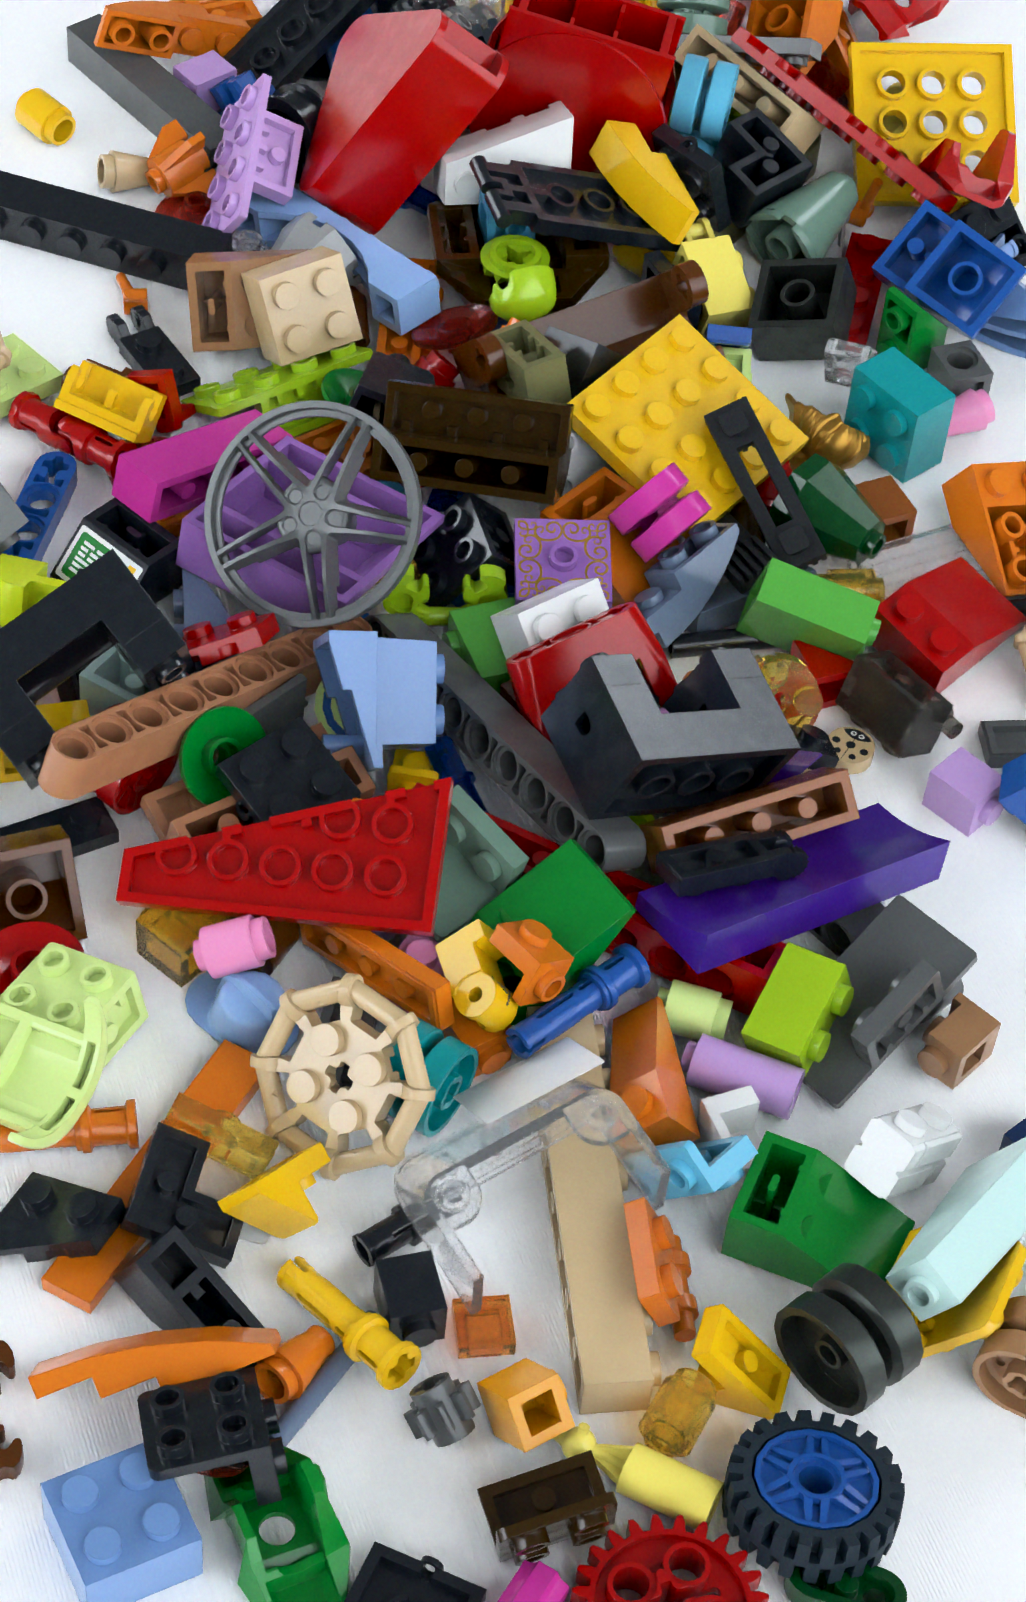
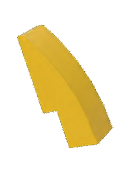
M607 120L589 151L591 158L614 190L643 220L672 244L680 245L700 212L665 153H656L650 150L635 123Z

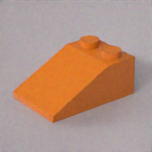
M751 0L746 30L754 36L812 38L822 45L823 54L838 34L843 2L841 0ZM808 61L807 67L797 69L806 75L816 61ZM753 66V67H754L756 70L759 71L762 66Z

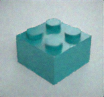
M893 346L855 366L844 424L858 429L869 436L870 450L868 456L904 484L941 463L956 395Z

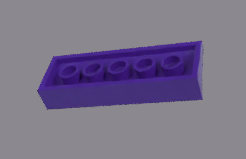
M876 803L858 810L859 819L794 839L792 841L794 846L792 847L796 845L798 848L801 847L809 856L808 867L805 868V872H802L800 876L790 877L788 880L779 881L773 876L751 881L746 885H732L705 891L697 896L678 897L665 882L638 892L635 909L697 974H700L938 880L951 841L914 829L891 814L881 804Z

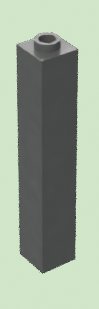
M100 13L66 27L68 61L156 137H158L162 127L174 119L186 131L188 139L201 131L206 137L204 150L210 160V168L204 172L217 167L218 164L214 163V154L223 138L224 129L220 127L222 117L151 56L96 47L94 40L102 17Z

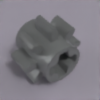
M443 1372L425 1379L410 1391L409 1395L413 1401L410 1403L412 1409L403 1415L416 1440L422 1437L426 1441L433 1439L436 1447H445L458 1442L474 1430L476 1425L472 1418L476 1415L473 1410L480 1407L481 1403L469 1380L460 1383L459 1379L452 1380L448 1372Z

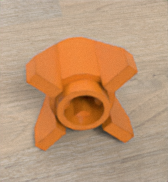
M176 119L162 127L147 160L148 171L145 172L149 185L157 194L164 193L169 198L207 196L209 185L216 175V170L212 168L204 172L210 168V160L204 150L206 137L201 131L188 139V134Z

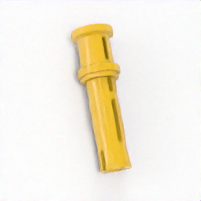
M296 1256L294 1262L289 1259L280 1268L276 1278L277 1285L291 1297H294L322 1324L340 1337L345 1354L352 1361L364 1362L376 1373V1381L384 1389H397L407 1383L415 1374L422 1358L421 1350L412 1341H402L389 1330L388 1321L382 1315L364 1312L330 1281L314 1270L303 1257Z

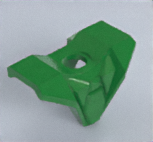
M283 1446L289 1473L277 1475L282 1500L260 1506L257 1503L248 1461L205 1471L204 1481L210 1522L225 1519L243 1556L237 1584L250 1602L345 1601L349 1589L351 1546L328 1499L326 1480L319 1465L313 1464L310 1457ZM271 1517H283L293 1524L295 1533L289 1542L283 1545H271L266 1543L259 1534L261 1524Z

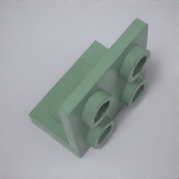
M459 785L453 788L433 937L437 942L443 941L465 927L480 909L519 880L529 860V857Z

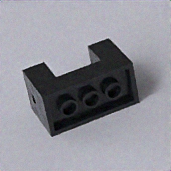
M113 548L0 629V749L31 790L39 785L38 776L53 733H55L34 703L107 650L115 646L149 692L189 676L196 671L186 643Z
M716 647L705 652L700 657L699 664L686 679L674 687V693L661 706V708H665L669 712L663 714L632 654L608 655L601 652L589 656L581 663L580 670L564 688L556 693L555 700L540 718L589 820L681 812L767 785L801 749L750 648L726 649L725 647Z

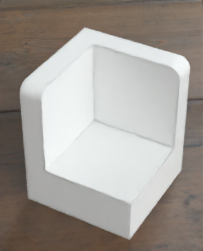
M751 1085L701 1099L697 1118L701 1143L747 1135L756 1150H758L761 1139L755 1129L760 1101ZM754 1157L742 1167L745 1171L744 1175H747Z

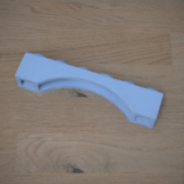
M295 187L292 198L285 205L252 192L248 216L236 230L262 247H273L285 225L295 217L310 211L318 217L312 223L318 227H322L325 223L333 226L355 254L358 267L352 272L354 275L360 274L361 283L366 288L371 300L373 318L400 336L441 312L440 284L437 276L430 270L424 269L401 252L392 249L379 241L374 235L363 231L345 217L339 216Z

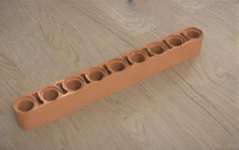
M358 617L352 621L327 628H301L265 643L261 647L236 655L59 729L53 733L38 776L39 786L44 792L58 799L71 800L79 798L178 754L187 728L205 711L218 706H232L244 710L299 673H302L307 678L306 697L314 694L321 682V676L313 652V640L328 630L373 631L372 627L365 619Z

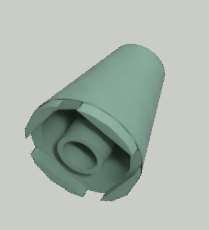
M831 171L753 213L749 220H752V223L746 228V237L750 248L758 260L762 263V260L824 258L858 202L857 186L854 180L847 174Z

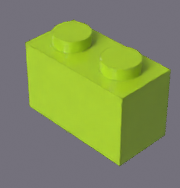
M788 942L741 1031L746 1048L806 1069V1077L814 1061L817 1063L821 1062L828 1050L831 1040L829 1030L836 1016L843 1017L851 1005L854 988L851 985L846 965Z

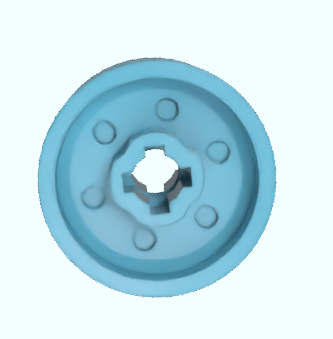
M687 53L674 98L670 127L675 131L691 134L697 119L701 118L700 136L720 141L729 119L740 65L718 60L710 77L708 76L709 58Z

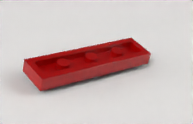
M851 232L845 257L848 259L857 295L845 355L859 358L864 357L883 283L874 276L872 266L893 240L879 238L872 234Z

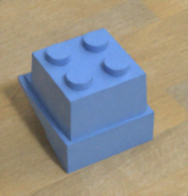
M328 630L313 640V652L326 697L335 698L345 735L322 734L321 742L331 751V754L352 745L367 772H372L384 768L383 750L420 749L436 744V735L443 734L445 723L444 706L436 704L437 684H443L445 677L444 654H437V641L378 637V631Z

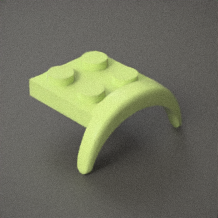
M88 995L83 1002L85 1012L84 1034L0 1002V1125L18 1131V1133L10 1132L8 1141L28 1149H43L52 1146L68 1134L86 1109L101 1077L108 1044L106 1018L100 1000L97 997Z

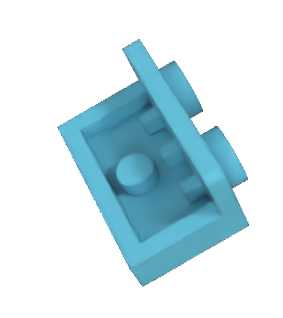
M747 1135L696 1144L691 1140L636 1149L626 1159L634 1170V1178L638 1186L656 1202L715 1193L716 1191L727 1189L744 1176L745 1171L742 1167L756 1156L758 1151Z

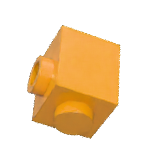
M524 1358L476 1383L494 1436L524 1453L575 1427L567 1403L566 1388L558 1373L553 1369H548L528 1358Z

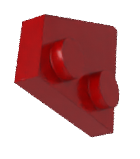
M248 610L230 616L226 619L227 624L212 627L210 621H203L188 626L182 630L184 635L182 639L187 645L193 662L200 661L203 667L229 656L263 646L280 631L274 612L256 616L254 610Z

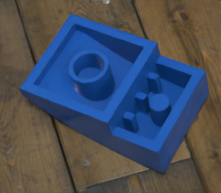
M928 200L924 201L872 266L874 276L889 288L895 286L941 323L971 340L975 338L1026 275V268L960 219L955 221Z

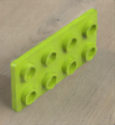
M351 342L283 367L271 362V366L260 370L257 367L242 369L233 373V380L220 385L219 382H211L194 388V395L181 400L182 404H194L197 413L224 417L254 405V409L265 414L277 407L298 401H326L321 391V383L325 375L334 369L350 368L368 361L373 351L371 348L356 346L355 342ZM308 417L290 421L280 425V427L295 437L338 419Z

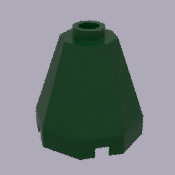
M815 453L792 471L788 479L827 556L859 564L867 558L874 559L885 545L886 536L883 533L886 524L844 470ZM779 493L770 509V516L776 527L792 520Z

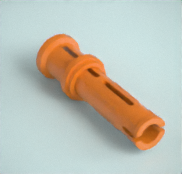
M135 1099L126 1100L124 1106L91 1109L87 1105L68 1134L56 1144L43 1149H28L8 1141L10 1132L18 1133V1131L0 1125V1153L60 1147H76L77 1151L92 1153L94 1147L128 1144L130 1149L139 1148Z

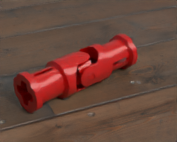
M23 391L17 395L12 402L8 414L9 423L13 428L29 430L37 434L41 442L74 456L76 460L88 466L96 464L104 468L107 475L113 479L115 478V465L118 462L119 454L137 449L136 444L131 441H119L109 436L106 430L57 409L53 405L50 406L42 402L39 395L34 392Z

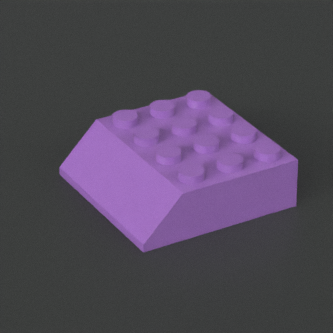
M288 435L273 446L278 452H282L309 480L314 479L327 455ZM265 454L257 459L283 491L292 483ZM337 461L328 479L335 482L343 463ZM251 465L231 479L226 489L222 510L225 545L280 514L283 510L282 505L259 478ZM358 472L347 495L349 502L407 517L406 495ZM204 501L182 519L175 564L231 593L218 575L208 551L204 529ZM424 504L421 535L418 545L443 524L445 515ZM356 515L357 530L401 536L405 534L406 526ZM278 527L251 543L248 542L229 553L230 559L232 560L250 550L282 537ZM347 541L338 546L340 587H337L338 609L358 600L386 575L394 563L401 545L385 543L377 545ZM295 547L262 563L255 562L237 570L242 580L267 602L288 611L311 613L300 548ZM320 553L313 555L318 587L316 591L319 611L322 613L325 612Z

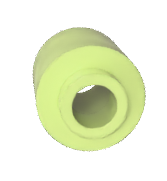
M673 979L670 989L660 986L657 996L664 1002L672 1034L699 1041L703 1033L721 1040L724 1039L734 1001L721 998L722 992Z

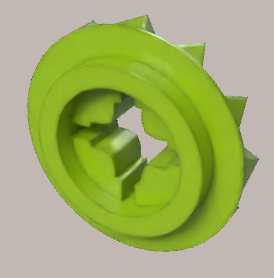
M513 234L502 235L489 240L482 247L480 264L483 265L484 275L494 276L496 284H500L505 281L509 282V274L515 269L532 265H546L549 267L550 255L546 247L533 238Z

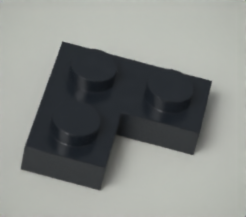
M158 1122L152 1132L119 1228L152 1240L176 1225L208 1263L225 1269L232 1261L244 1222L222 1212L217 1203L219 1200L195 1191L211 1142Z

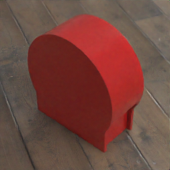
M513 0V4L509 6L508 12L494 27L487 42L490 48L508 59V72L500 88L469 124L470 133L484 128L487 131L510 123L511 118L522 114L524 117L548 109L549 104L561 100L574 116L571 169L601 173L591 158L589 151L607 120L635 123L650 150L655 152L651 132L663 123L668 125L676 94V72L674 67L676 57H674L686 17L632 0Z

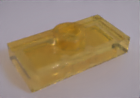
M180 1092L162 1122L211 1142L206 1157L251 1179L264 1172L280 1143L243 1124L234 1114L225 1110H215Z

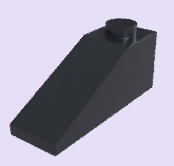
M176 1225L152 1239L113 1276L115 1281L144 1314L162 1330L210 1326L265 1328ZM257 1362L252 1363V1364H250V1365H247V1366L242 1367V1368L237 1369V1370L246 1369V1368H250V1367H255V1366L257 1365Z

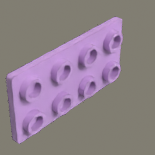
M265 73L253 85H246L240 99L234 105L229 104L221 117L220 127L224 129L223 138L214 154V163L218 164L217 171L208 188L207 197L211 199V204L202 225L222 230L224 233H233L246 220L252 192L282 205H285L293 195L304 127L266 110L272 77Z

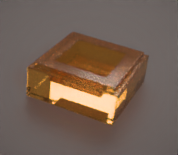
M509 1294L452 1299L451 1311L458 1359L515 1355L516 1338Z

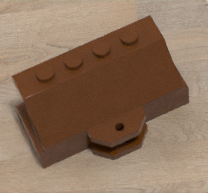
M691 259L674 265L659 275L538 318L529 323L544 336L548 326L599 343L626 357L679 314L691 324L687 311L707 302L709 296L708 285L701 267L696 261ZM488 333L474 338L451 351L457 369L460 371L459 374L465 389L507 395L497 386V380L507 375L508 368L502 346L494 334ZM721 345L716 346L715 348L725 357Z

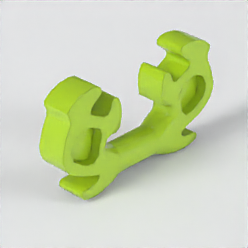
M410 564L397 587L383 600V607L390 614L413 613L427 626H448L449 611L509 598L505 570L496 565L482 564L479 566L480 580L473 581L469 574H466L463 578V599L467 604L461 607H429L423 604L428 602L430 597L429 577L427 574H423L419 580H414V565Z

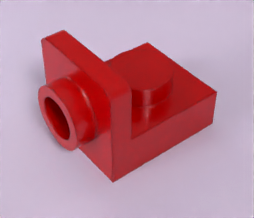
M173 369L135 370L125 376L130 380L168 396L156 425L157 433H169L179 430L183 427V421L197 413L194 404L180 403Z

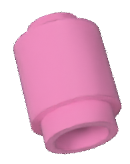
M251 914L201 927L199 939L193 941V954L200 971H208L213 979H218L233 973L236 974L264 966L267 959L276 957V942L268 919L265 916L254 918Z

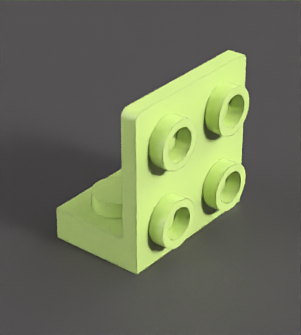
M55 942L48 943L0 995L1 1003L83 1034L85 1027L83 1002L88 995L97 997L102 1005L107 1024L108 1044L104 1067L149 1017L134 971Z

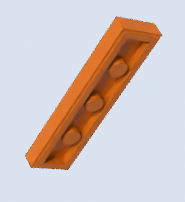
M299 923L303 944L346 972L361 975L366 985L408 1012H414L417 1017L442 1031L455 1023L450 981L369 930Z

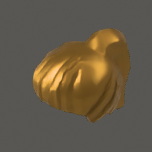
M785 394V401L789 409V420L809 438L805 446L788 460L792 471L815 453L833 462L843 470L853 468L868 456L870 450L869 436L858 429L844 424L840 414L831 413L824 415L813 405H804L799 401L796 402L791 394Z

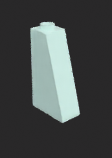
M1026 1137L966 1167L885 1277L920 1322L961 1304L1026 1232Z

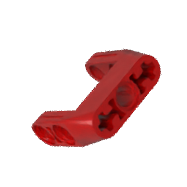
M627 602L610 608L514 654L505 661L521 715L552 745L553 743L540 717L551 705V701L555 700L556 693L570 682L580 670L581 663L591 655L601 652L608 655L632 654L646 683L650 684L651 693L659 697L660 708L674 693L673 689L677 685V681L666 655L635 602Z

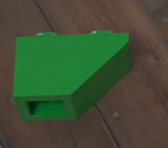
M895 286L887 289L874 356L894 346L924 370L928 367L931 348L945 344L948 327Z

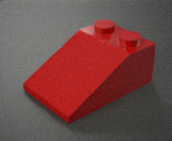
M959 557L908 581L879 604L875 618L881 620V626L872 647L931 701L1026 624V616L965 559Z

